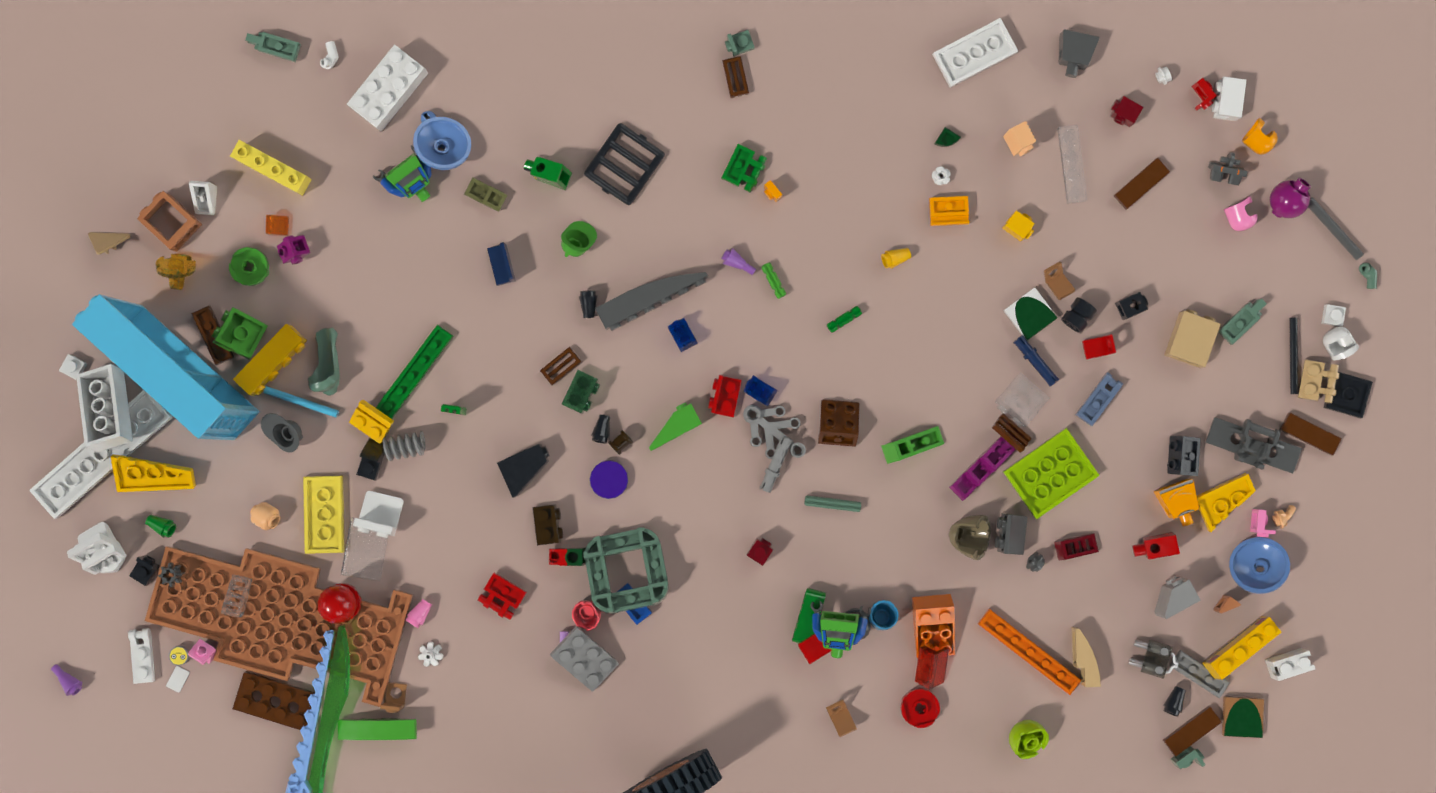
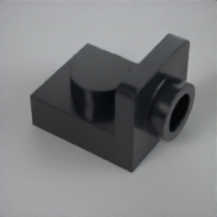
M145 555L137 557V564L129 576L144 586H148L160 566L155 563L156 560Z

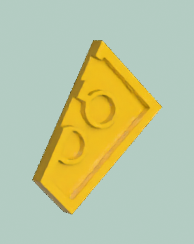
M1248 473L1239 475L1197 495L1199 511L1209 532H1212L1218 523L1222 520L1224 521L1231 511L1239 507L1256 491Z

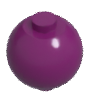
M1300 177L1296 181L1286 180L1277 184L1270 194L1272 213L1278 218H1296L1302 215L1310 203L1308 190L1311 188V185Z

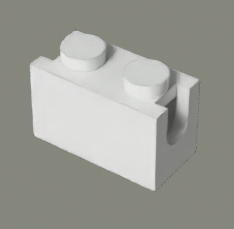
M1222 77V80L1216 82L1214 93L1217 96L1212 104L1213 118L1237 121L1242 117L1246 79Z
M1300 648L1265 659L1270 677L1281 681L1315 670L1314 664H1311L1307 657L1311 656L1310 651Z

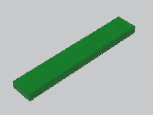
M437 324L376 408L393 419L451 341L453 335Z

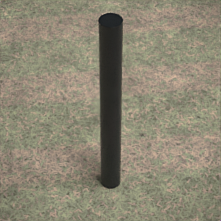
M1289 318L1290 394H1298L1297 318Z

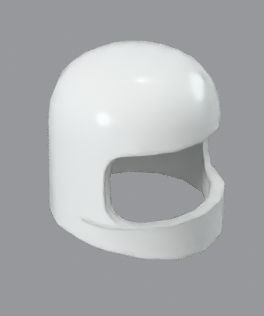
M1345 327L1333 328L1323 337V344L1333 361L1345 359L1359 349L1358 343H1356L1350 331Z

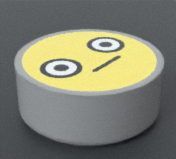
M185 646L172 648L169 653L170 662L176 666L187 663L190 659L188 648Z

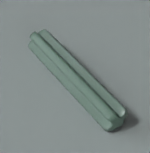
M805 496L804 504L806 506L860 512L861 502Z

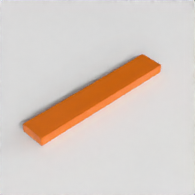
M988 609L977 623L1069 695L1072 694L1081 682L1079 677L991 609Z

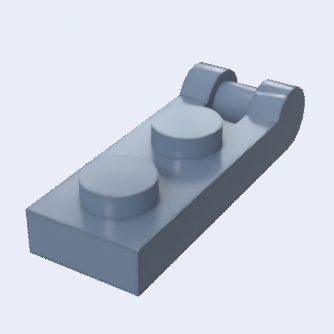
M1107 372L1075 415L1088 425L1093 426L1120 390L1123 383L1113 379L1112 375ZM1106 384L1112 387L1110 391L1105 388Z

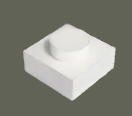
M1324 305L1321 324L1342 327L1346 307Z
M68 354L59 371L77 380L76 375L83 373L87 363Z

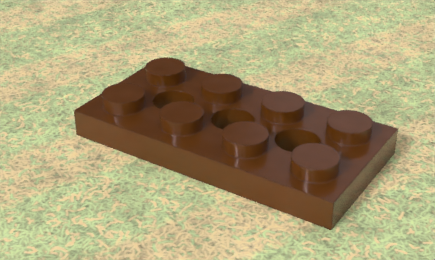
M245 671L232 709L301 730L303 726L308 725L304 714L312 708L308 698L315 692ZM254 691L261 692L262 699L260 701H256L253 698ZM273 696H277L280 699L278 707L273 706L271 703ZM291 702L298 704L299 709L297 712L290 710L289 705Z

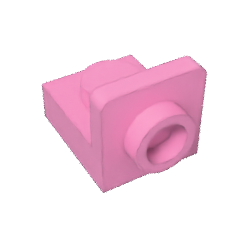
M1252 509L1250 532L1257 533V537L1269 538V534H1275L1276 531L1265 529L1268 523L1266 510Z
M199 639L188 652V655L202 665L206 662L210 664L214 659L216 649Z

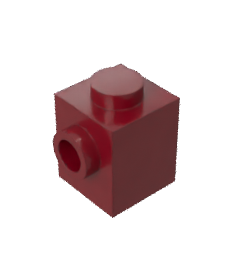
M1123 96L1121 99L1114 101L1110 108L1113 110L1110 117L1114 118L1113 120L1117 124H1125L1131 127L1144 107Z
M756 538L746 555L763 566L773 551V548L770 547L772 544L764 538L761 540Z

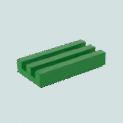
M447 404L441 406V412L466 415L467 412L465 407Z

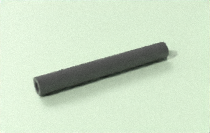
M1311 197L1309 209L1355 260L1361 258L1364 253L1319 203Z

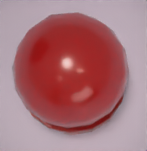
M339 583L326 588L318 599V611L322 618L332 624H341L354 618L360 611L362 601L361 596L355 590L356 588L347 583Z

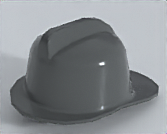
M274 413L266 414L261 420L263 433L280 449L288 453L298 449L299 441L302 440L303 435L300 426L295 421L285 420Z

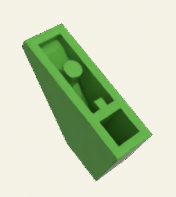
M685 402L676 407L677 411L672 414L650 445V451L702 424L691 403L687 405Z
M936 426L887 443L881 447L886 462L889 464L944 444L939 427Z

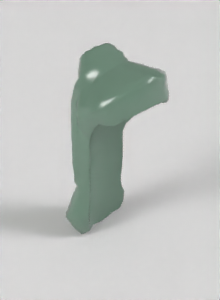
M324 328L316 333L315 339L318 344L319 364L312 376L308 378V386L312 391L323 392L328 396L337 392L340 382L338 354L335 346L338 333L334 328Z

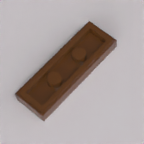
M1156 158L1113 196L1127 210L1170 171L1159 158Z
M208 305L191 313L214 364L219 365L234 358L232 351L212 343L215 339L211 337L216 327L220 328L212 307Z
M1292 413L1287 414L1280 428L1281 431L1331 456H1334L1342 439Z
M1207 706L1164 738L1163 742L1176 757L1222 722L1213 709Z

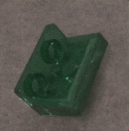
M577 370L562 405L581 414L584 411L588 412L592 401L589 400L592 394L596 395L600 384H598L599 379Z

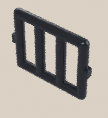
M619 123L587 167L584 175L600 186L606 194L610 193L626 205H631L664 158L665 153L648 142L647 137L644 135H638L624 124ZM621 132L655 155L650 165L615 142ZM610 148L645 171L639 180L604 157ZM599 164L634 187L628 196L593 173Z

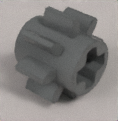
M173 562L168 563V568L165 566L161 567L162 573L158 577L162 578V585L169 583L170 587H174L175 582L182 583L180 578L185 573L181 572V565L174 567ZM169 573H174V577L169 576Z

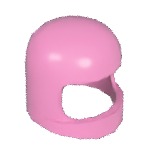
M1248 196L1238 204L1223 209L1231 228L1235 231L1247 230L1257 223V214L1249 216L1245 210V206L1253 202L1251 196Z

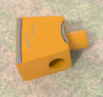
M1187 478L1154 491L1155 496L1169 518L1175 519L1179 517L1183 527L1194 523L1190 513L1198 510L1199 505L1193 479Z

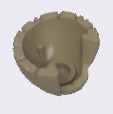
M973 515L955 522L949 531L951 544L965 556L973 560H981L987 551L988 541H990L991 530L989 529L991 526L988 517Z

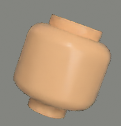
M261 502L253 506L250 511L251 522L263 530L274 529L280 521L279 510L267 502Z

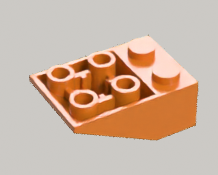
M951 594L912 597L916 657L927 658L955 655V615Z

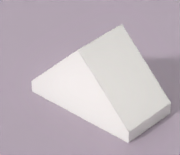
M189 181L195 214L214 215L217 186L210 182Z

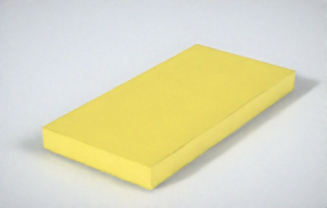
M343 476L303 477L305 554L344 553Z

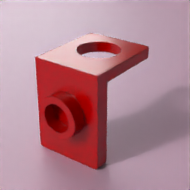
M1112 334L1082 341L1086 359L1116 353Z

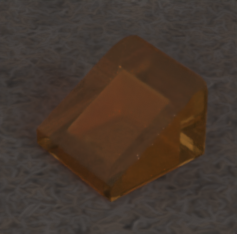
M266 215V234L288 236V216Z

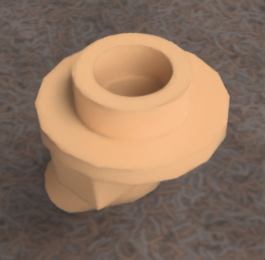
M1289 505L1285 512L1283 510L1274 511L1272 520L1276 527L1279 526L1283 529L1287 526V521L1290 520L1296 510L1295 506Z

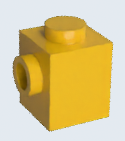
M1016 210L1002 229L1017 240L1022 241L1024 238L1028 239L1034 232L1032 227L1035 223L1032 222V218L1026 213L1021 214Z

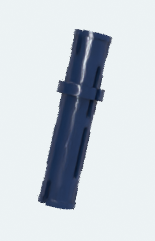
M1023 335L1013 342L1023 353V358L1025 360L1028 359L1048 383L1049 387L1059 380L1036 352L1037 349L1033 348Z

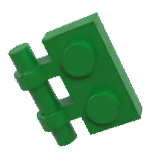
M737 144L721 179L739 187L741 181L746 182L744 190L751 193L753 186L756 187L758 183L757 178L760 172L765 168L764 164L767 158L760 155L758 161L752 159L755 151ZM749 165L754 167L750 176L745 174Z

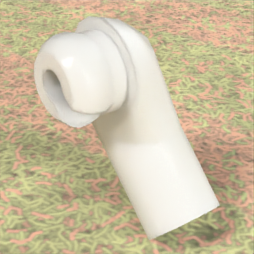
M334 41L325 43L328 54L320 60L322 68H333L339 58Z

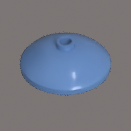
M433 117L425 120L418 126L414 133L413 147L416 155L424 164L434 169L450 170L462 165L467 160L471 151V138L465 127L456 120L447 117Z
M1255 537L1241 542L1233 550L1229 561V568L1232 578L1242 589L1251 593L1265 594L1277 590L1285 583L1290 573V559L1286 550L1276 541L1264 537ZM1262 567L1264 571L1258 572L1257 568Z

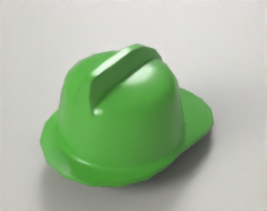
M576 221L571 223L561 235V247L565 252V257L569 255L573 257L583 255L595 243L597 232L594 227L586 222Z

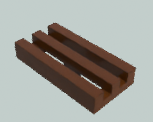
M741 56L722 60L730 98L748 95L749 90ZM737 61H738V65H739V69H740V73H741V78H742V82H743V87H744V90H742V91L740 90V85H739L738 76H737V72H736V67H735V63H734V62H737ZM728 63H731L737 92H733Z
M568 347L542 368L540 372L553 386L582 361L571 347ZM568 353L571 354L569 358H567L549 374L546 373V371L549 368H551L564 356H566ZM571 360H576L553 380L550 378Z
M1004 413L999 416L992 427L1019 453L1025 450L1028 442L1032 439Z

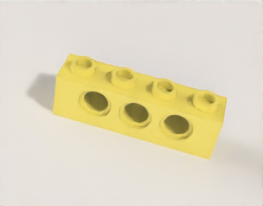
M238 140L230 157L302 196L312 180L308 176L241 140Z

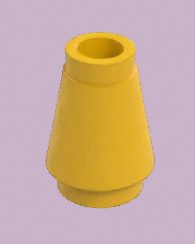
M908 248L888 250L881 254V260L886 269H893L911 258Z

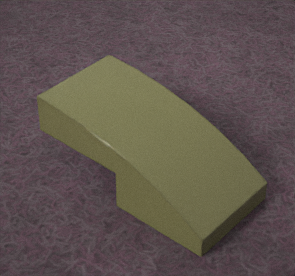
M473 177L464 193L467 197L498 212L507 197V194Z

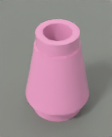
M422 599L407 614L406 621L416 628H419L420 625L423 626L432 605Z

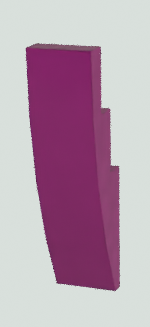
M1000 436L949 488L962 501L965 500L1016 449Z

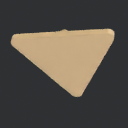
M90 232L88 237L96 254L100 255L102 253L109 254V249L116 250V245L129 239L130 234Z

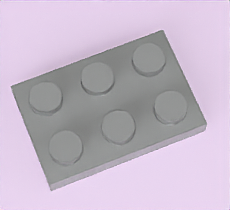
M577 626L550 653V656L592 692L619 664L615 658Z

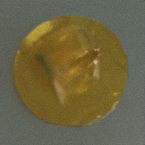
M171 254V258L166 259L162 256L155 263L156 272L162 277L169 278L170 289L182 290L185 277L192 275L196 271V261H192L191 256L184 254Z

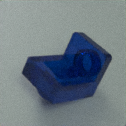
M685 318L676 320L668 326L680 352L698 344Z
M754 375L747 381L744 389L746 394L767 407L778 391Z

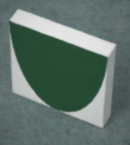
M1035 287L1003 310L1026 340H1029L1058 318Z

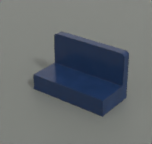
M501 242L498 246L487 248L496 285L500 286L515 282L507 245Z

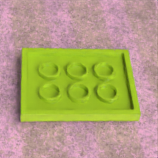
M1067 428L1003 471L1035 519H1038L1100 476Z

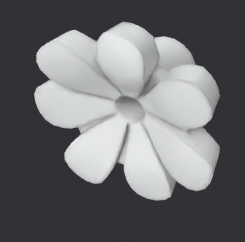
M431 641L428 642L427 647L422 645L419 649L422 652L418 655L419 660H424L423 665L426 667L430 663L433 666H437L439 664L438 660H442L444 656L442 653H439L442 647L439 644L434 647V643Z

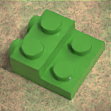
M232 307L230 311L225 310L221 320L223 324L220 328L216 327L211 337L215 339L212 343L249 360L268 325Z

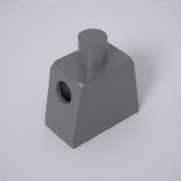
M1066 29L1060 33L1058 63L1067 66L1065 76L1076 78L1078 69L1085 70L1088 67L1099 37Z

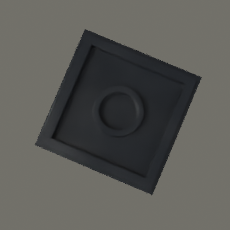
M1338 372L1340 374L1335 384L1336 396H1333L1332 403L1325 402L1323 408L1356 418H1363L1373 382Z

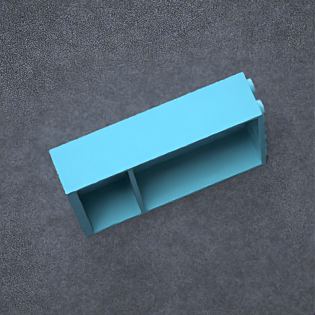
M99 294L89 301V306L84 311L76 315L72 325L198 439L235 440L259 414L260 411L144 306Z

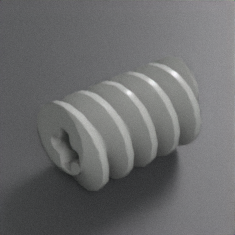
M420 431L419 437H417L415 432H413L412 438L405 434L404 440H402L400 435H397V441H394L392 436H390L389 442L383 438V448L387 459L393 461L394 456L397 460L401 459L402 456L408 458L409 453L412 457H416L417 453L420 456L424 455L426 445L423 431Z

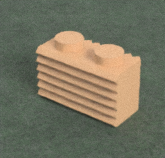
M1026 121L1009 129L1003 136L1013 156L1019 154L1021 157L1034 148L1033 144L1036 142V139L1032 135L1033 132H1030L1031 129Z

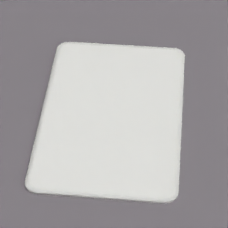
M176 666L166 687L179 693L189 675V671Z

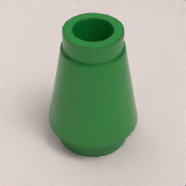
M151 514L145 521L146 525L163 538L171 537L176 530V524L170 519Z

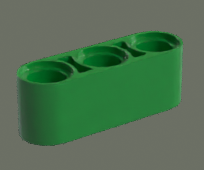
M811 588L806 589L792 642L800 643L815 634L812 629V614H814V611L811 609V603L814 602V609H819L820 601L824 604L825 592Z

